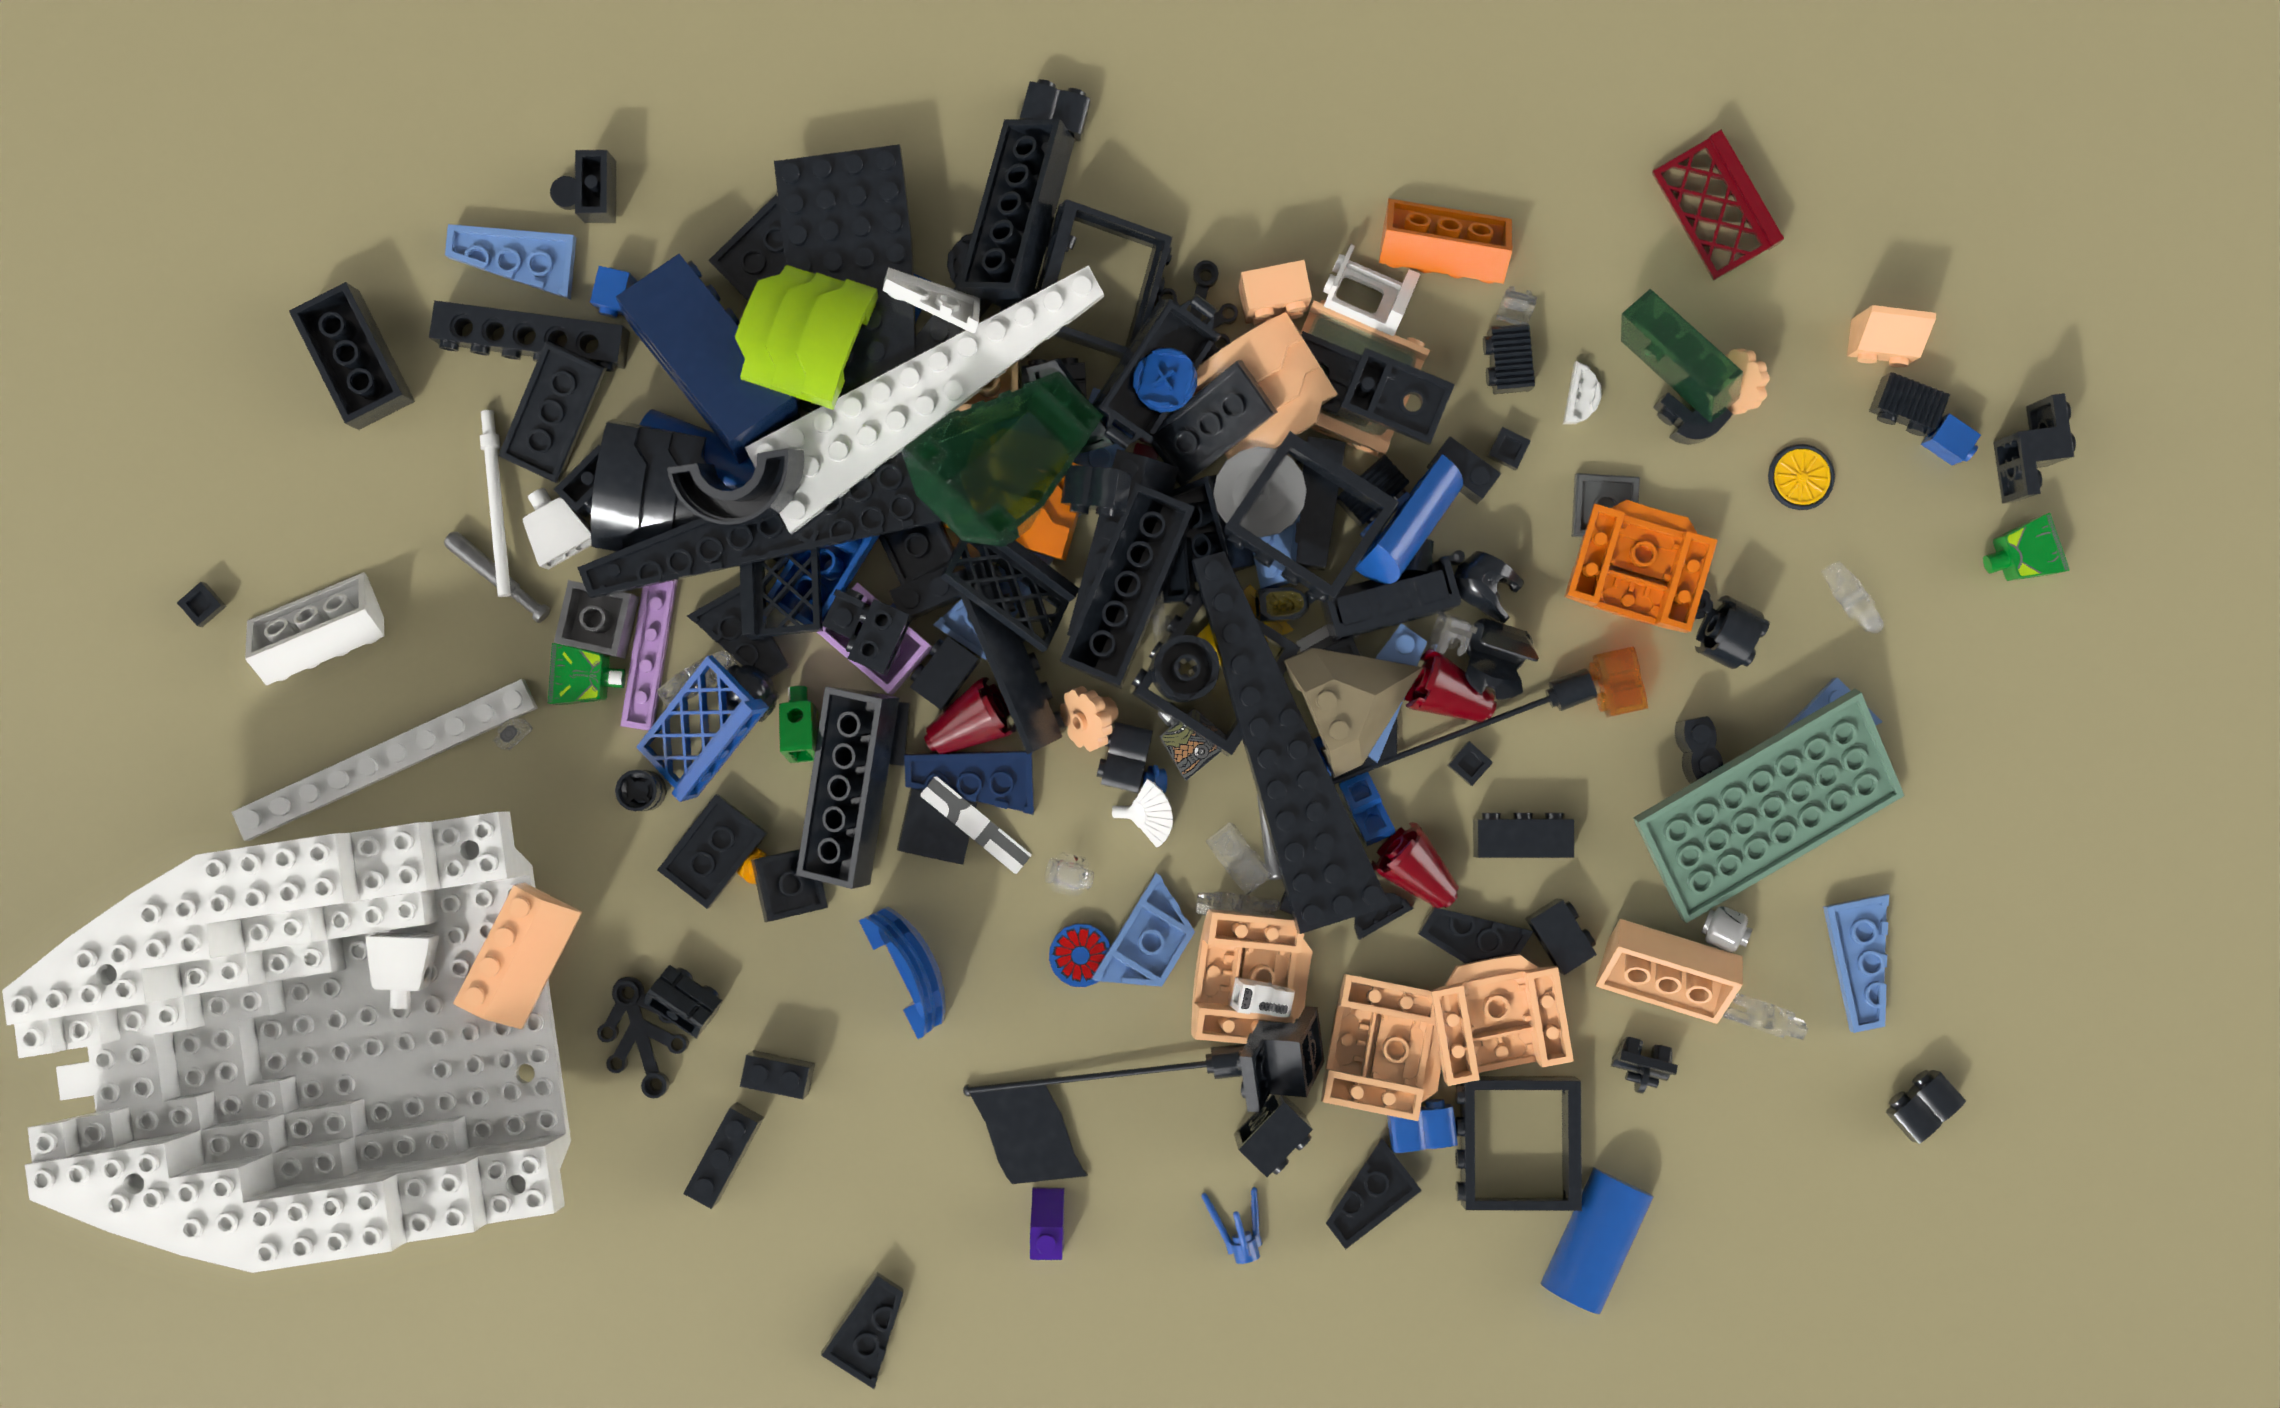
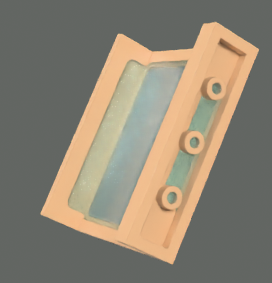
M1321 300L1320 302L1313 301L1300 334L1304 331L1362 355L1365 348H1368L1421 370L1430 352L1429 349L1424 347L1425 344L1422 341L1412 337H1408L1406 340L1395 334L1391 336L1324 307L1326 300ZM1320 365L1328 377L1327 369L1324 366ZM1410 394L1404 397V406H1406ZM1322 409L1318 423L1310 427V429L1338 441L1346 442V444L1378 458H1381L1384 454L1386 455L1394 431L1370 421L1366 427H1363Z

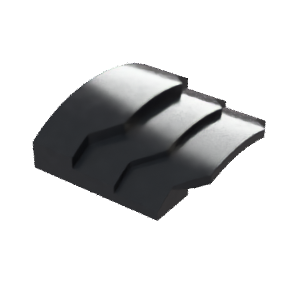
M613 419L607 421L600 446L593 487L591 547L617 552L699 519L700 517L691 512L676 495L671 485L667 468L693 463L708 464L704 459L707 438Z

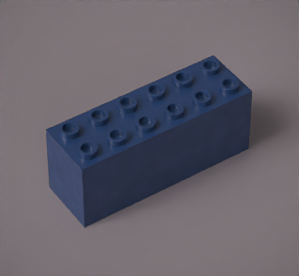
M677 254L617 295L616 299L629 326L736 461L741 464L749 458L745 449L746 446L801 418L798 411L801 405L796 397L741 380L740 375L745 358L735 339L740 323L737 316L729 307L724 310L719 303L721 298L711 284L705 286L700 279L702 274L691 260L687 263L680 254Z

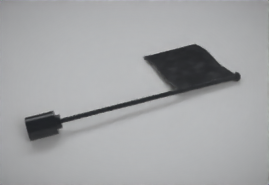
M1586 668L1550 681V689L1545 690L1546 697L1398 754L1396 717L1378 763L1367 757L1363 765L1335 778L1331 775V780L1335 785L1546 703H1550L1552 708L1557 706L1560 711L1597 698L1594 682Z
M1246 1044L1211 1047L1212 1054H1206V1061L974 1087L966 1084L963 1088V1093L968 1097L971 1095L984 1119L998 1163L1011 1184L1085 1177L1088 1174L1082 1168L1074 1153L1062 1113L1046 1085L1207 1067L1208 1074L1214 1073L1215 1079L1242 1077V1071L1237 1068V1057L1239 1051H1242Z

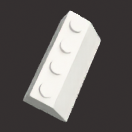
M363 572L247 621L245 659L266 685L276 681H283L295 673L307 668H314L326 660L336 656H343L350 650L365 644H372L385 636L384 616L367 575Z

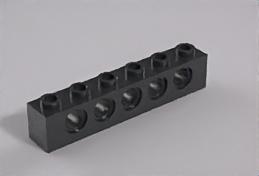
M434 300L429 338L438 343L440 349L458 352L459 347L470 348L471 353L489 356L490 351L502 353L501 356L514 360H521V355L531 356L533 361L537 362L545 340L555 343L558 337L566 335L567 342L564 346L565 348L606 367V372H614L615 368L625 369L630 331L623 325ZM472 323V332L467 336H462L463 327ZM504 327L503 337L494 341V331ZM535 331V340L531 344L525 345L524 338L526 334ZM591 340H598V348L592 353H587V344Z

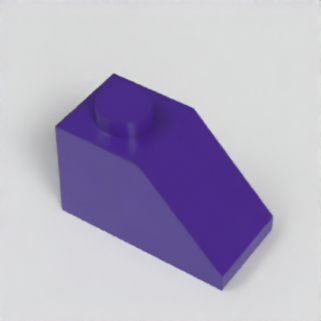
M1032 1188L1030 1260H1062L1065 1188Z

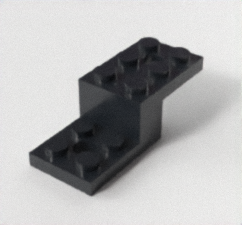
M1304 331L1302 332L1303 339L1318 363L1327 369L1328 379L1338 393L1336 397L1322 405V410L1363 427H1366L1370 421L1426 445L1431 444L1455 384L1368 348H1365L1362 355ZM1409 394L1416 395L1421 401L1420 409L1417 411L1406 409L1403 403L1404 397Z

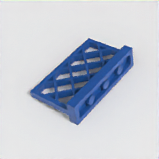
M709 655L703 660L640 741L637 749L675 788L672 794L679 802L697 798L769 707L761 698L754 699L713 655ZM709 668L717 674L718 687H706L705 674ZM718 691L719 710H708L707 692ZM726 691H733L742 700L735 710H727ZM691 692H698L699 710H688L687 697ZM700 714L701 733H690L689 715ZM708 714H719L720 729L717 732H709ZM673 715H680L682 733H671L670 718ZM656 737H663L664 755H657L649 746ZM671 737H682L683 755H672ZM690 737H701L702 751L699 755H691ZM673 760H684V774L681 778L673 772Z

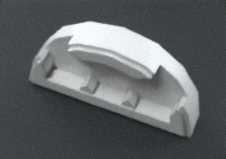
M1577 361L1573 366L1563 424H1577L1586 420L1598 408L1601 400V384L1598 382L1596 375L1587 365Z

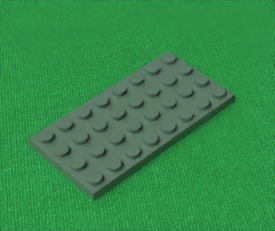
M1853 689L1638 814L1633 819L1680 918L1685 923H1688L1905 795L1862 692Z

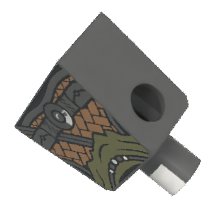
M1193 708L1187 713V715L1226 739L1227 735L1198 710ZM1161 712L1157 713L1169 728L1159 737L1185 781L1222 752Z

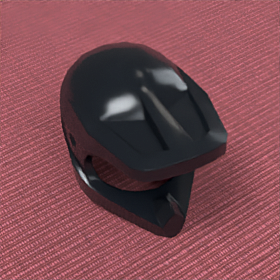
M1476 551L1463 561L1454 572L1459 595L1463 601L1478 608L1493 621L1502 624L1506 623L1510 617L1499 602L1500 595L1497 590L1498 582L1507 584L1513 592H1518L1524 584V581L1509 565L1491 554Z

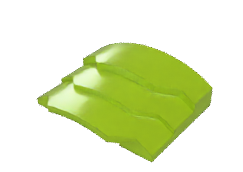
M786 265L779 275L758 280L735 335L736 342L745 358L740 375L741 380L834 410L845 382L844 367L861 325H867L878 299L877 289L846 279L844 282L817 272L814 274Z

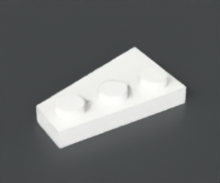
M888 267L883 291L888 293L889 296L897 300H904L975 334L979 323L981 298Z

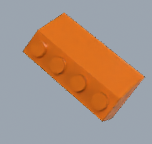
M1388 198L1380 244L1379 263L1386 264L1392 268L1406 267L1417 269L1423 273L1436 272L1448 274L1453 278L1466 277L1478 279L1488 284L1494 282L1504 284L1512 254V219Z

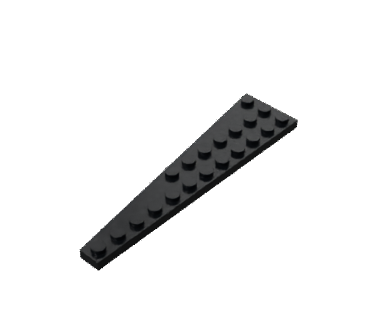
M936 424L913 443L905 446L904 450L896 456L888 459L876 468L875 472L866 479L863 478L851 487L850 491L841 498L838 497L826 506L821 513L793 534L789 533L779 513L766 521L751 525L717 524L699 518L577 568L590 598H597L973 515L974 512L941 429Z
M1225 551L1192 560L1191 562L1297 933L1309 932L1391 906Z

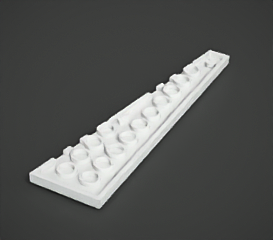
M1089 265L979 323L975 334L966 330L839 397L834 410L822 406L746 446L745 449L755 468L757 466V453L787 448L804 450V469L800 485L793 499L779 513L789 533H795L821 513L826 506L838 497L841 498L850 491L851 487L863 478L866 479L875 472L876 468L888 459L896 456L904 450L905 446L913 443L980 392L981 388L993 379H997L1006 372V369L1030 354L1031 350L1046 339L1051 338L1064 325L1072 322L1104 297V293Z

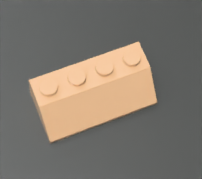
M527 883L513 885L453 1004L481 1019L523 1029L582 911Z
M1619 919L1608 939L1597 976L1596 987L1718 1024L1743 985V956Z

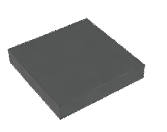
M1576 473L1574 479L1571 537L1583 538L1594 503L1608 508H1612L1625 500L1639 503L1640 477Z

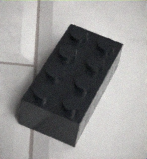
M344 282L289 310L345 424L360 430L415 402L358 289Z

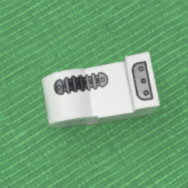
M1235 977L1230 1006L1238 1013L1250 1014L1251 1012L1286 1018L1290 1017L1295 991L1287 987L1272 985V983Z

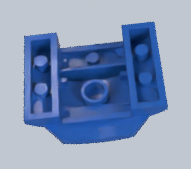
M886 907L859 920L873 950L886 945L913 999L903 1011L917 1039H920L945 1020L946 1003L942 976L934 955L921 934L906 918L890 907Z

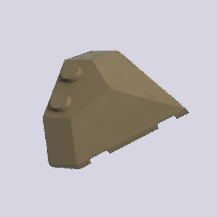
M1310 648L1283 661L1295 690L1301 691L1324 743V747L1320 749L1333 778L1363 765L1423 667L1317 648Z

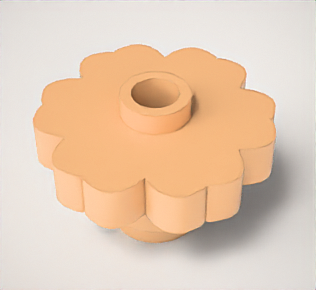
M1743 348L1733 349L1729 354L1717 356L1715 362L1710 367V372L1713 375L1708 381V388L1711 391L1710 395L1717 401H1721V404L1735 415L1758 408L1767 397L1765 387L1770 380L1765 362L1756 361L1755 352Z
M1084 686L1065 693V703L1060 705L1063 722L1068 727L1067 733L1069 738L1074 741L1077 747L1085 746L1089 752L1107 745V735L1112 733V724L1118 718L1116 703L1109 697L1098 696L1095 690L1087 691Z

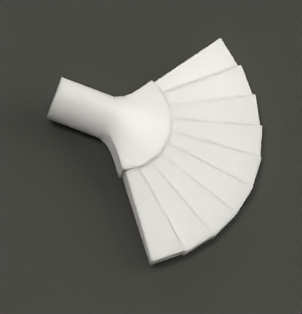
M1149 779L1144 783L1132 805H1114L1112 808L1113 818L1131 819L1138 828H1141L1156 848L1162 845L1168 838L1173 827V813L1168 801L1169 799L1163 793V790Z

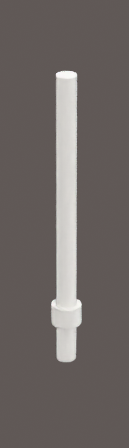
M483 410L481 411L483 434L480 435L481 450H484L497 593L498 597L511 596L497 451L500 449V437L496 434L494 411Z

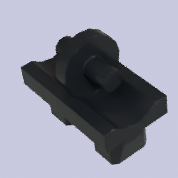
M1626 1037L1621 1044L1619 1053L1612 1057L1611 1066L1627 1070L1625 1080L1635 1082V1092L1643 1094L1647 1086L1657 1088L1659 1079L1667 1081L1670 1075L1677 1074L1678 1065L1672 1064L1671 1047L1654 1045L1651 1057L1641 1055L1643 1041L1633 1037Z

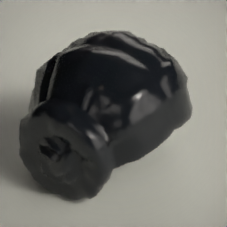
M730 666L727 671L754 699L761 698L769 707L759 719V722H763L776 708V702L779 699V694L774 689L773 681L754 666ZM726 691L727 709L735 710L742 700L733 691Z

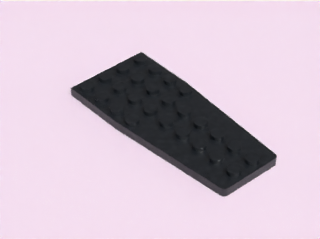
M900 144L774 161L786 264L814 274L817 272L844 282L846 279L876 288L878 292V299L867 325H861L844 367L845 382L839 397L916 357L915 306L904 300L894 299L883 291L888 267L914 276L913 241ZM815 404L816 409L822 407L820 405Z

